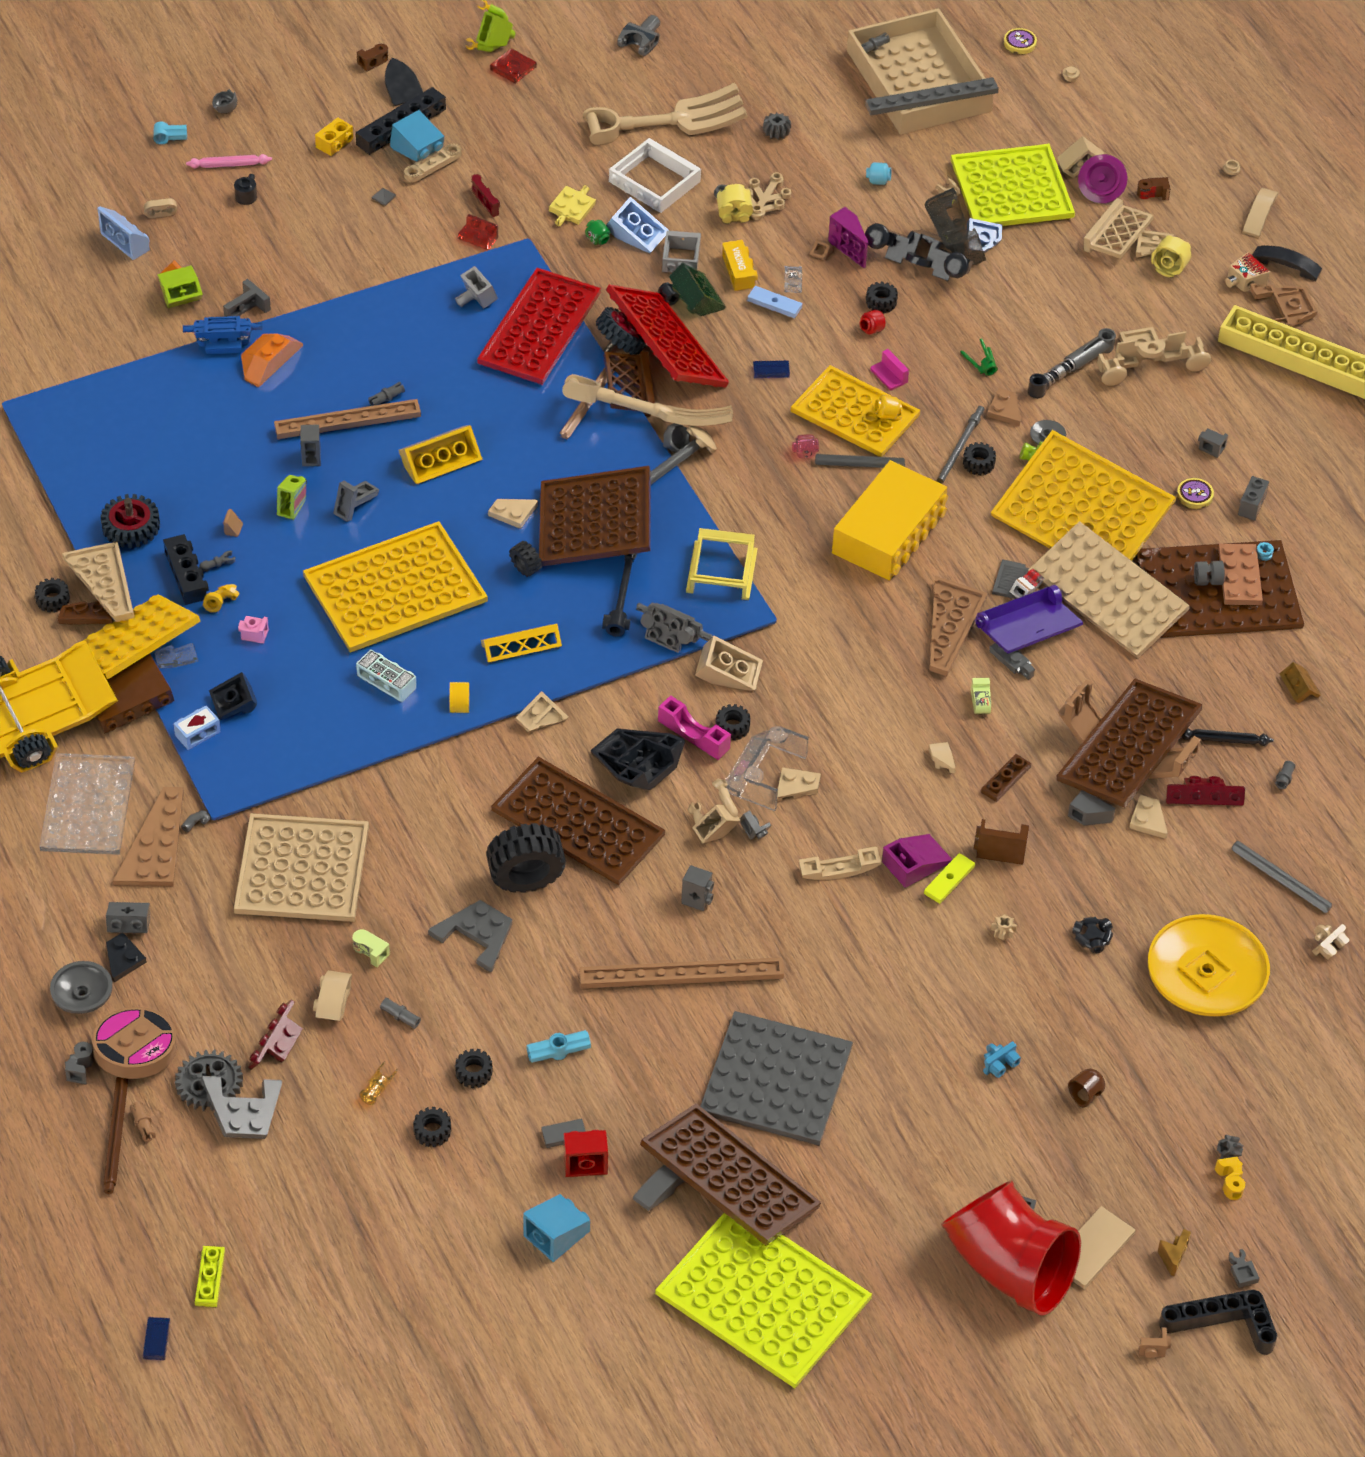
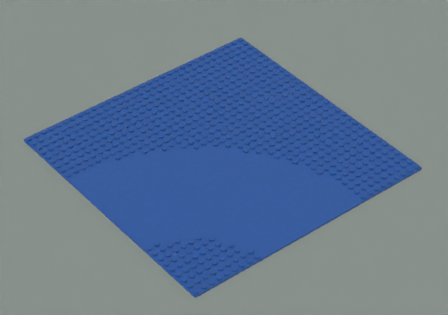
M530 239L520 240L261 321L262 330H252L250 333V343L242 345V353L262 334L287 335L303 343V346L260 387L244 379L242 353L206 354L205 347L199 346L196 341L2 403V407L75 550L113 543V541L109 542L107 537L104 536L101 525V511L105 509L107 503L110 504V500L114 499L117 502L118 496L125 499V494H129V498H132L133 494H137V499L142 495L145 496V500L149 498L151 503L154 502L156 504L160 519V530H158L157 536L153 535L154 539L152 541L147 539L148 543L145 545L140 542V547H136L135 543L132 544V548H128V544H125L124 548L120 547V543H118L133 609L137 605L148 601L150 597L159 594L197 614L201 622L152 651L150 655L170 686L175 700L166 706L156 709L212 820L227 817L520 714L541 691L554 702L702 650L703 646L708 642L700 638L696 643L682 644L681 651L677 653L646 639L647 628L641 624V617L644 613L636 610L638 603L649 606L652 602L660 605L664 604L694 617L696 622L701 623L704 632L724 641L776 623V616L753 581L749 600L742 599V588L695 583L694 593H686L694 543L698 540L699 528L719 529L678 466H675L651 484V551L638 553L632 563L623 612L626 613L627 619H631L630 629L625 630L622 636L615 637L609 635L606 629H602L604 614L609 615L612 610L616 609L625 565V555L542 566L541 569L528 577L523 576L517 570V567H514V563L511 562V557H509V550L521 541L530 543L532 548L536 549V553L538 552L539 554L541 481L649 466L652 471L671 457L643 412L610 408L609 403L599 400L591 405L569 439L561 437L560 431L581 402L567 398L563 394L562 388L566 378L569 375L575 374L595 381L605 367L604 352L584 321L543 385L477 363V358L535 269L540 268L551 272ZM474 266L493 286L498 297L496 301L485 308L474 299L463 307H460L455 300L456 297L467 291L460 275ZM614 371L613 375L619 377L618 373ZM397 382H401V385L403 384L405 392L393 397L391 401H385L381 404L417 399L421 411V417L321 432V466H302L301 436L277 439L274 421L372 406L369 403L368 397L381 392L383 388L391 387ZM617 384L613 385V387L618 391L622 389ZM626 391L622 393L625 396L631 397ZM471 425L483 460L415 484L405 469L398 450L456 428ZM288 475L302 476L307 480L306 500L294 520L277 515V487ZM346 481L352 486H356L367 481L378 488V496L354 507L352 520L346 522L333 514L340 482ZM497 499L538 501V506L521 529L488 516V510ZM229 509H232L243 523L238 537L225 535L223 522ZM439 521L487 594L488 602L350 653L304 578L303 570ZM185 534L187 541L192 543V554L197 555L198 567L205 560L210 561L215 556L220 557L226 551H232V556L227 558L235 557L233 564H221V567L218 568L216 566L212 567L209 571L203 572L204 578L202 579L208 583L209 591L206 594L218 590V587L227 584L236 585L235 590L239 592L236 600H232L230 597L225 598L221 609L217 612L207 611L203 606V601L185 605L165 555L163 539ZM702 540L697 575L743 580L744 567L727 542ZM246 616L261 619L268 617L269 630L264 644L241 640V632L238 631L240 620L244 621ZM551 624L558 625L562 646L487 662L485 648L482 647L481 640ZM554 632L548 633L543 641L549 645L555 644ZM530 637L525 645L532 649L537 646L539 641L534 637ZM512 641L506 649L514 653L518 651L521 645ZM497 645L489 646L491 658L499 656L502 649ZM373 650L376 653H380L386 659L397 663L401 668L412 672L416 676V689L403 702L357 676L356 663L367 652ZM243 672L256 697V708L250 713L239 712L223 720L219 719L220 733L187 750L175 736L174 723L206 705L218 718L209 690ZM450 682H469V713H450Z

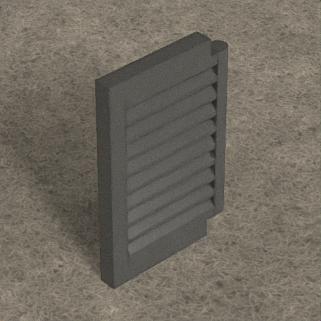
M1002 559L992 594L1016 599L1010 593V590L1015 581L1026 575L1030 568H1026V564ZM1018 588L1017 591L1023 595L1024 590Z

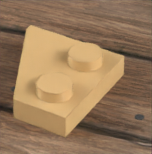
M497 499L488 510V516L521 529L538 506V501Z
M541 691L515 720L529 733L565 721L568 716Z
M782 768L776 801L780 802L782 798L789 796L798 798L803 795L817 794L821 774Z
M1140 795L1129 829L1166 839L1167 829L1159 800Z

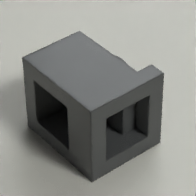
M1207 428L1205 432L1202 431L1199 435V450L1218 458L1226 448L1228 434L1222 435Z

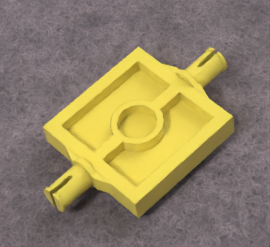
M584 185L580 191L565 186L549 206V211L559 217L555 221L557 226H561L564 221H571L579 225L594 207L596 199L586 195L590 190L588 186Z

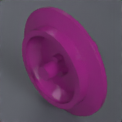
M1100 154L1088 159L1082 165L1078 175V184L1082 194L1090 201L1101 204L1109 203L1119 198L1124 192L1128 181L1127 171L1123 163L1116 157L1108 154Z

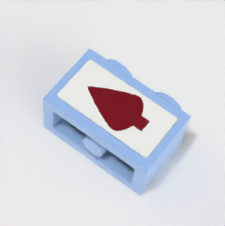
M206 705L175 722V736L189 750L220 733V721Z

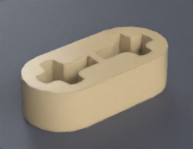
M174 199L148 201L143 207L145 216L148 218L171 216L177 212V205Z

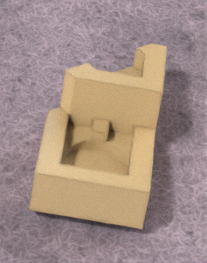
M948 742L929 744V753L932 760L935 761V768H948L949 773H955V764Z

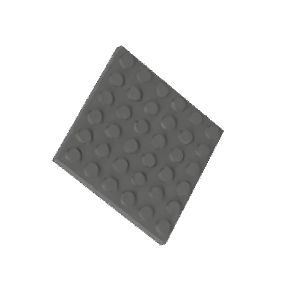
M734 1011L700 1107L717 1119L820 1146L853 1047V1042Z

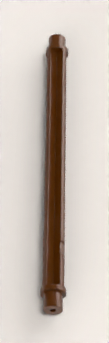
M117 1077L115 1082L112 1121L106 1157L107 1163L103 1182L106 1194L114 1192L117 1182L128 1079Z

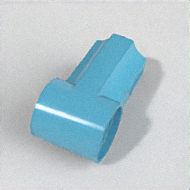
M157 122L154 125L153 139L157 144H165L169 140H187V125H168L165 122Z

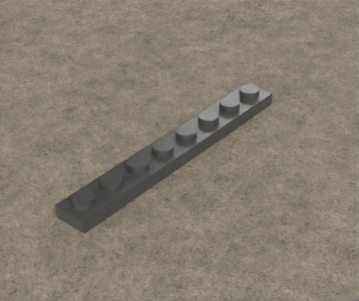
M991 77L866 99L865 105L870 116L996 94L999 88L994 78Z

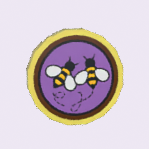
M1022 28L1012 29L1004 37L1005 48L1010 52H1018V54L1032 52L1037 42L1034 33Z
M1186 479L1178 486L1177 498L1188 508L1201 509L1203 506H1209L1213 500L1214 490L1212 486L1202 479Z

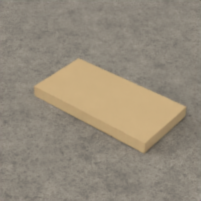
M1101 1206L1079 1230L1081 1255L1073 1282L1085 1290L1132 1238L1136 1230Z

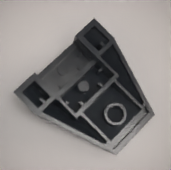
M617 728L591 749V753L618 781L632 787L651 790L677 768L685 740L670 733Z

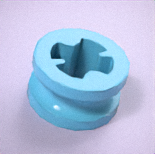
M1266 542L1260 543L1257 546L1258 559L1263 561L1270 560L1274 551L1273 546Z

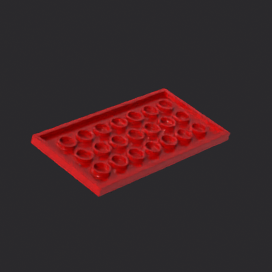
M536 268L477 358V363L543 385L601 294V288Z
M608 285L606 291L610 295L611 300L618 305V309L625 314L628 322L642 336L645 344L659 358L662 366L671 374L672 379L688 383H699L701 385H712L714 387H727L729 384L727 378L660 293Z

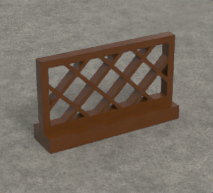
M605 351L604 362L608 389L618 394L626 391L632 398L655 403L648 352L641 351L640 355ZM609 358L616 359L618 363L614 364ZM626 361H635V365L631 366ZM623 365L628 370L624 372L619 368V366ZM616 371L620 376L615 377L611 372ZM632 372L637 378L633 379L628 374ZM624 378L629 382V384L625 385L620 380ZM617 384L622 389L618 391L613 387V385ZM634 386L639 391L635 393L632 389H630V387ZM613 403L610 404V408L637 411ZM644 413L646 417H651V414Z

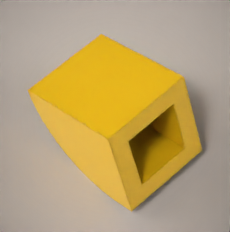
M450 682V713H469V682Z

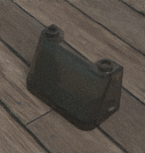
M951 188L929 198L925 202V209L944 247L952 253H962L966 258L973 260L972 265L986 261L976 229L973 228L972 231H968L964 227L966 220L955 189Z

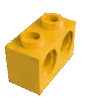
M337 117L315 134L316 148L332 156L354 139L353 126Z

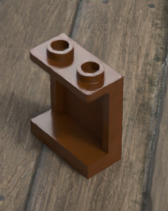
M982 819L981 826L976 827V838L973 848L977 850L976 858L1023 865L1029 825L1021 824L1020 833L987 829L985 828L986 820Z

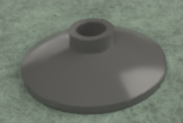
M1041 420L1031 427L1030 437L1039 445L1040 441L1044 442L1052 430L1065 437L1066 430L1056 421Z

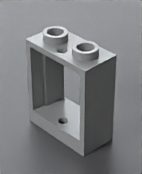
M666 230L662 272L697 275L701 233ZM669 249L695 250L694 260L668 258Z

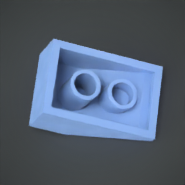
M631 197L606 224L610 229V233L617 239L649 254L666 236V230L669 231Z

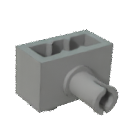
M475 266L460 275L467 291L455 298L460 307L474 299L485 308L498 299L493 286Z

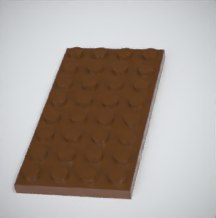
M1134 679L1056 775L1057 781L1125 808L1202 711V704Z
M539 756L491 805V811L517 826L537 823L538 825L543 824L548 828H552L560 836L564 854L618 886L665 836V829Z
M694 1104L641 1140L640 1146L765 1246L820 1207L821 1201L698 1104Z

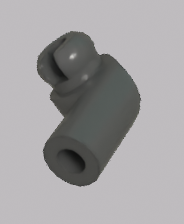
M204 810L191 814L181 825V828L189 832L199 820L202 824H206L211 819L210 815Z

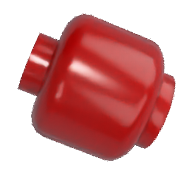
M879 310L866 312L860 318V328L869 335L881 332L886 325L885 316Z

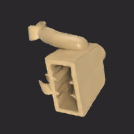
M718 778L712 783L715 788L719 789L718 793L724 805H715L704 817L700 813L701 805L699 802L695 805L692 802L688 807V812L693 815L695 822L692 828L702 843L725 837L740 823V819L737 816L738 810L730 797L728 789L725 788L728 785L726 780Z

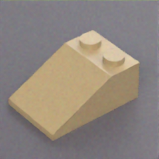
M713 636L702 648L695 676L711 684L754 692L763 660Z

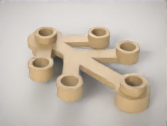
M775 172L770 176V184L764 193L759 187V179H750L749 187L751 189L749 190L753 205V213L750 217L752 219L760 220L766 212L784 209L785 201L783 199L791 197V190L783 188L781 193L772 195L775 188L783 186V176L781 173ZM753 191L759 199L758 203L753 199ZM774 201V204L765 206L766 203Z

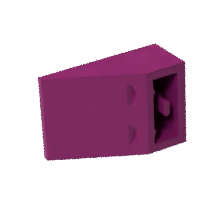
M843 207L830 215L828 242L855 263L866 268L868 240L857 215L848 208Z
M930 834L899 838L884 846L882 853V863L905 888L945 867L953 860Z

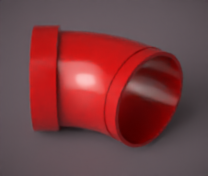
M1012 1180L975 1199L941 1223L942 1228L948 1234L947 1236L966 1262L992 1286L1015 1299L1018 1306L1038 1315H1047L1060 1304L1068 1292L1075 1277L1081 1255L1079 1231L1057 1220L1047 1221L1042 1218L1024 1200L1020 1192L1015 1188Z

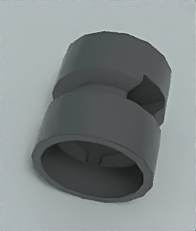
M1207 561L1195 562L1194 580L1196 586L1208 585L1209 582L1211 585L1224 584L1225 570L1223 561H1211L1210 564Z

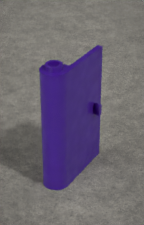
M1056 585L977 613L975 619L977 627L981 628L1007 654L1083 625V621L1062 603V594Z

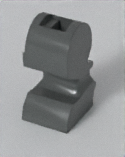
M79 1042L75 1045L74 1054H71L69 1060L65 1062L67 1081L87 1085L85 1068L91 1067L94 1061L90 1043Z

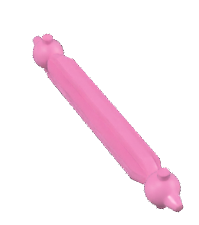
M265 154L259 157L256 155L208 157L200 160L193 158L186 162V165L194 169L199 166L212 168L256 165L258 163L264 165L271 161L272 158L267 157Z

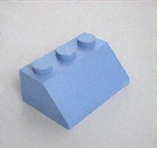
M101 206L97 208L100 233L132 260L150 251L149 237L139 231L134 224L132 225L124 216H121L114 210Z

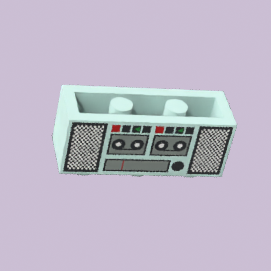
M370 650L356 663L358 677L400 702H403L416 689V676L412 672L401 668L397 663L386 659L380 653Z

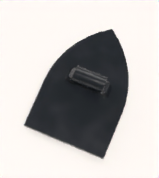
M391 58L385 70V86L393 106H397L421 94L423 90L413 70L402 61Z

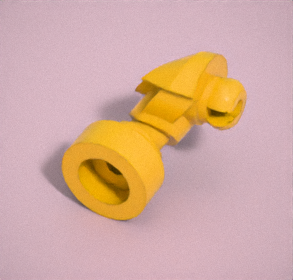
M227 584L218 587V590L206 594L203 600L204 608L209 612H217L221 609L225 598L230 597L232 600H236L239 596V592L235 590L237 586Z

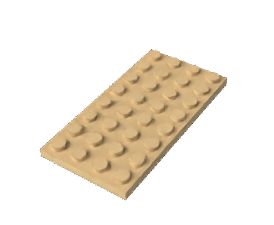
M1080 521L1028 569V571L1031 569L1036 570L1045 578L1042 582L1045 587L1058 586L1064 602L1137 659L1189 610V605Z

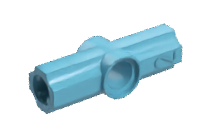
M586 1030L568 1035L555 1033L548 1040L526 1045L528 1058L531 1063L549 1058L562 1060L569 1053L591 1048L589 1034Z

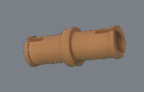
M134 1102L136 1109L132 1104L130 1105V1110L135 1118L134 1124L139 1128L143 1140L146 1142L151 1141L152 1138L156 1137V1133L151 1125V1118L146 1114L142 1102Z

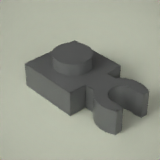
M1240 1249L1239 1258H1236L1232 1252H1229L1228 1260L1232 1264L1231 1272L1238 1288L1259 1283L1260 1278L1252 1260L1245 1261V1251Z

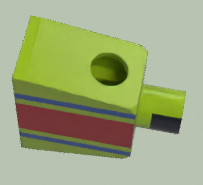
M288 475L277 487L278 516L292 520L296 518L306 500L307 480L304 477Z

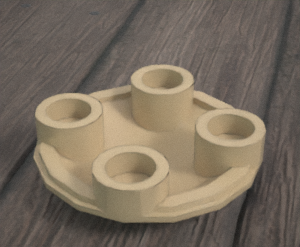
M691 425L686 429L690 435L697 438L695 441L702 448L706 447L711 453L717 450L713 439L705 430Z

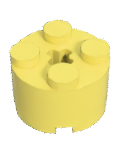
M732 184L726 186L722 192L720 190L717 193L719 216L724 223L732 221L744 223L749 221V217L753 213L749 189H745L740 184Z
M1166 236L1151 255L1152 264L1154 263L1155 270L1166 277L1179 275L1191 259V246L1188 242L1178 237Z

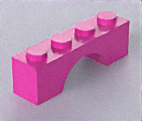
M670 695L658 707V722L715 759L719 760L730 749L731 734L718 725L712 728L700 725L692 718L686 705Z

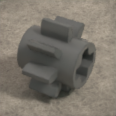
M1225 1135V1139L1218 1141L1217 1151L1222 1154L1221 1159L1242 1156L1244 1146L1239 1142V1137Z

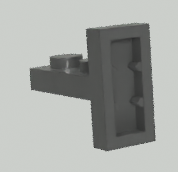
M249 279L242 282L243 294L223 305L224 317L240 316L255 306L265 313L271 310L270 297Z
M346 481L340 482L333 514L346 522L352 520L354 507L378 496L379 489L367 481L356 486H352Z

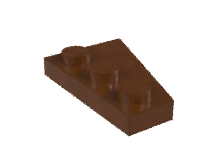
M98 600L91 603L82 601L64 605L57 618L59 624L69 625L112 624L115 621Z

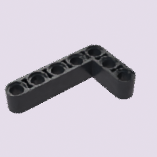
M1257 1290L1241 1291L1168 1305L1162 1309L1159 1320L1160 1329L1167 1328V1333H1175L1245 1319L1254 1346L1263 1355L1273 1352L1277 1340V1332L1262 1293Z

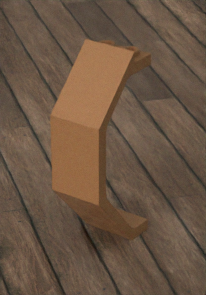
M1085 680L1082 685L1077 686L1072 696L1067 698L1063 707L1058 711V714L1080 744L1085 741L1103 718L1091 701L1093 683ZM1194 736L1185 748H1172L1148 779L1179 777L1198 753L1201 739Z

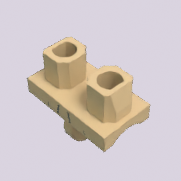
M1343 924L1332 933H1330L1332 929L1330 925H1318L1315 928L1316 936L1314 938L1317 941L1320 939L1323 941L1312 952L1315 955L1321 953L1327 960L1338 951L1331 944L1332 941L1339 949L1350 941L1343 932L1346 929Z

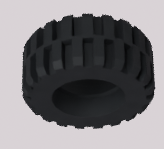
M521 824L518 827H510L507 831L503 830L499 836L496 835L492 839L486 851L493 882L501 889L509 890L513 893H516V891L526 893V891L530 890L532 892L538 888L547 887V884H552L556 881V878L561 876L566 866L559 834L543 824Z

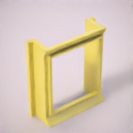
M699 528L698 540L694 543L686 593H694L695 583L742 588V599L749 600L758 548H754L755 535ZM702 540L748 545L743 580L697 575Z

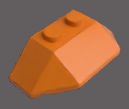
M262 334L241 354L244 379L260 387L303 346V343L287 335Z

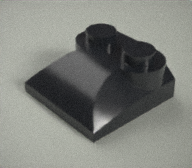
M243 672L209 690L220 720L239 712L250 713L257 706L253 689Z

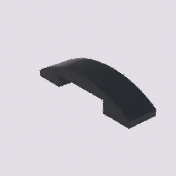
M1257 246L1252 255L1260 263L1266 265L1270 260L1301 271V277L1317 281L1322 271V267L1307 256L1284 247Z

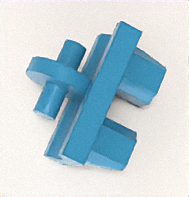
M1013 1041L1004 1047L1001 1044L998 1046L992 1043L987 1045V1053L984 1054L985 1068L983 1072L986 1075L992 1073L999 1078L1006 1072V1067L1003 1065L1006 1062L1012 1068L1019 1065L1021 1057L1016 1052L1017 1045Z

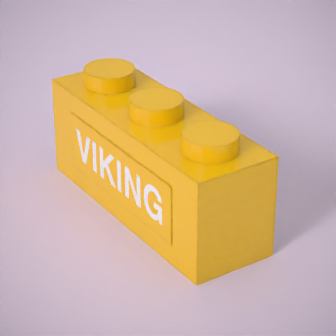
M743 240L722 243V257L734 291L754 288L758 275L757 271L753 270V260L749 258L748 246L744 245Z

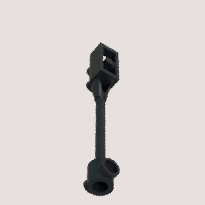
M638 553L624 556L625 565L616 609L612 610L609 615L604 614L602 629H606V632L611 636H622L625 630L630 629L631 619H627L623 608L632 563Z

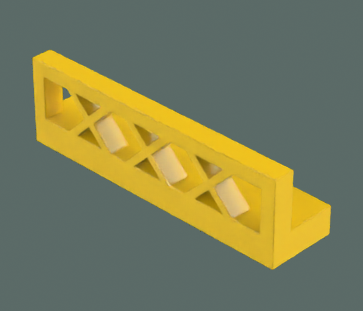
M557 624L481 640L482 647L485 648L487 662L562 646ZM554 632L555 644L549 645L543 641L548 633ZM530 637H534L539 641L537 646L532 649L525 645ZM512 641L521 645L518 651L514 653L506 649ZM497 645L502 651L499 656L491 658L489 646Z

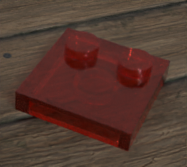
M512 48L490 64L491 71L514 84L537 67L536 61Z

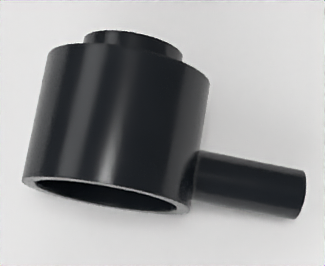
M249 174L248 177H241L234 182L235 200L239 204L250 205L257 200V186L254 174Z

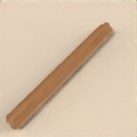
M605 367L595 380L603 388L607 383ZM580 402L560 431L562 438L569 439L593 403Z

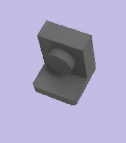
M751 811L744 813L740 818V824L750 840L756 837L758 839L763 838L768 834V829L772 826L768 822L760 827L757 817L752 815Z

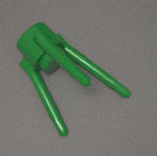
M982 338L980 343L986 357L981 360V366L964 351H960L978 369L980 374L985 373V375L991 376L997 372L998 367L991 348L986 347Z

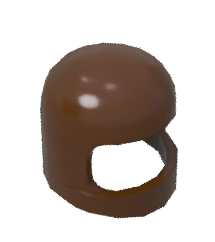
M1092 1068L1085 1069L1068 1082L1070 1095L1078 1106L1082 1108L1087 1107L1093 1102L1094 1095L1100 1096L1104 1092L1105 1080L1097 1070ZM1083 1088L1088 1094V1102L1078 1097V1092Z

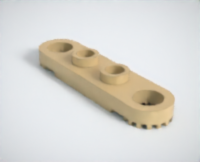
M455 143L447 144V146L437 152H433L427 158L415 162L410 167L407 166L404 170V178L409 182H416L460 158L461 147L458 144L455 145Z

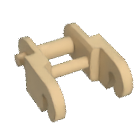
M950 178L946 180V183L950 186L946 189L939 184L935 186L939 194L943 197L946 196L948 199H952L954 194H960L957 184Z

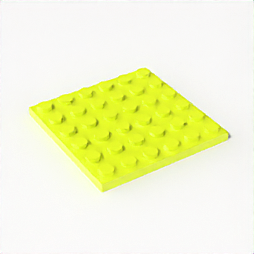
M1050 144L951 155V163L970 218L1007 226L1075 217L1074 208Z

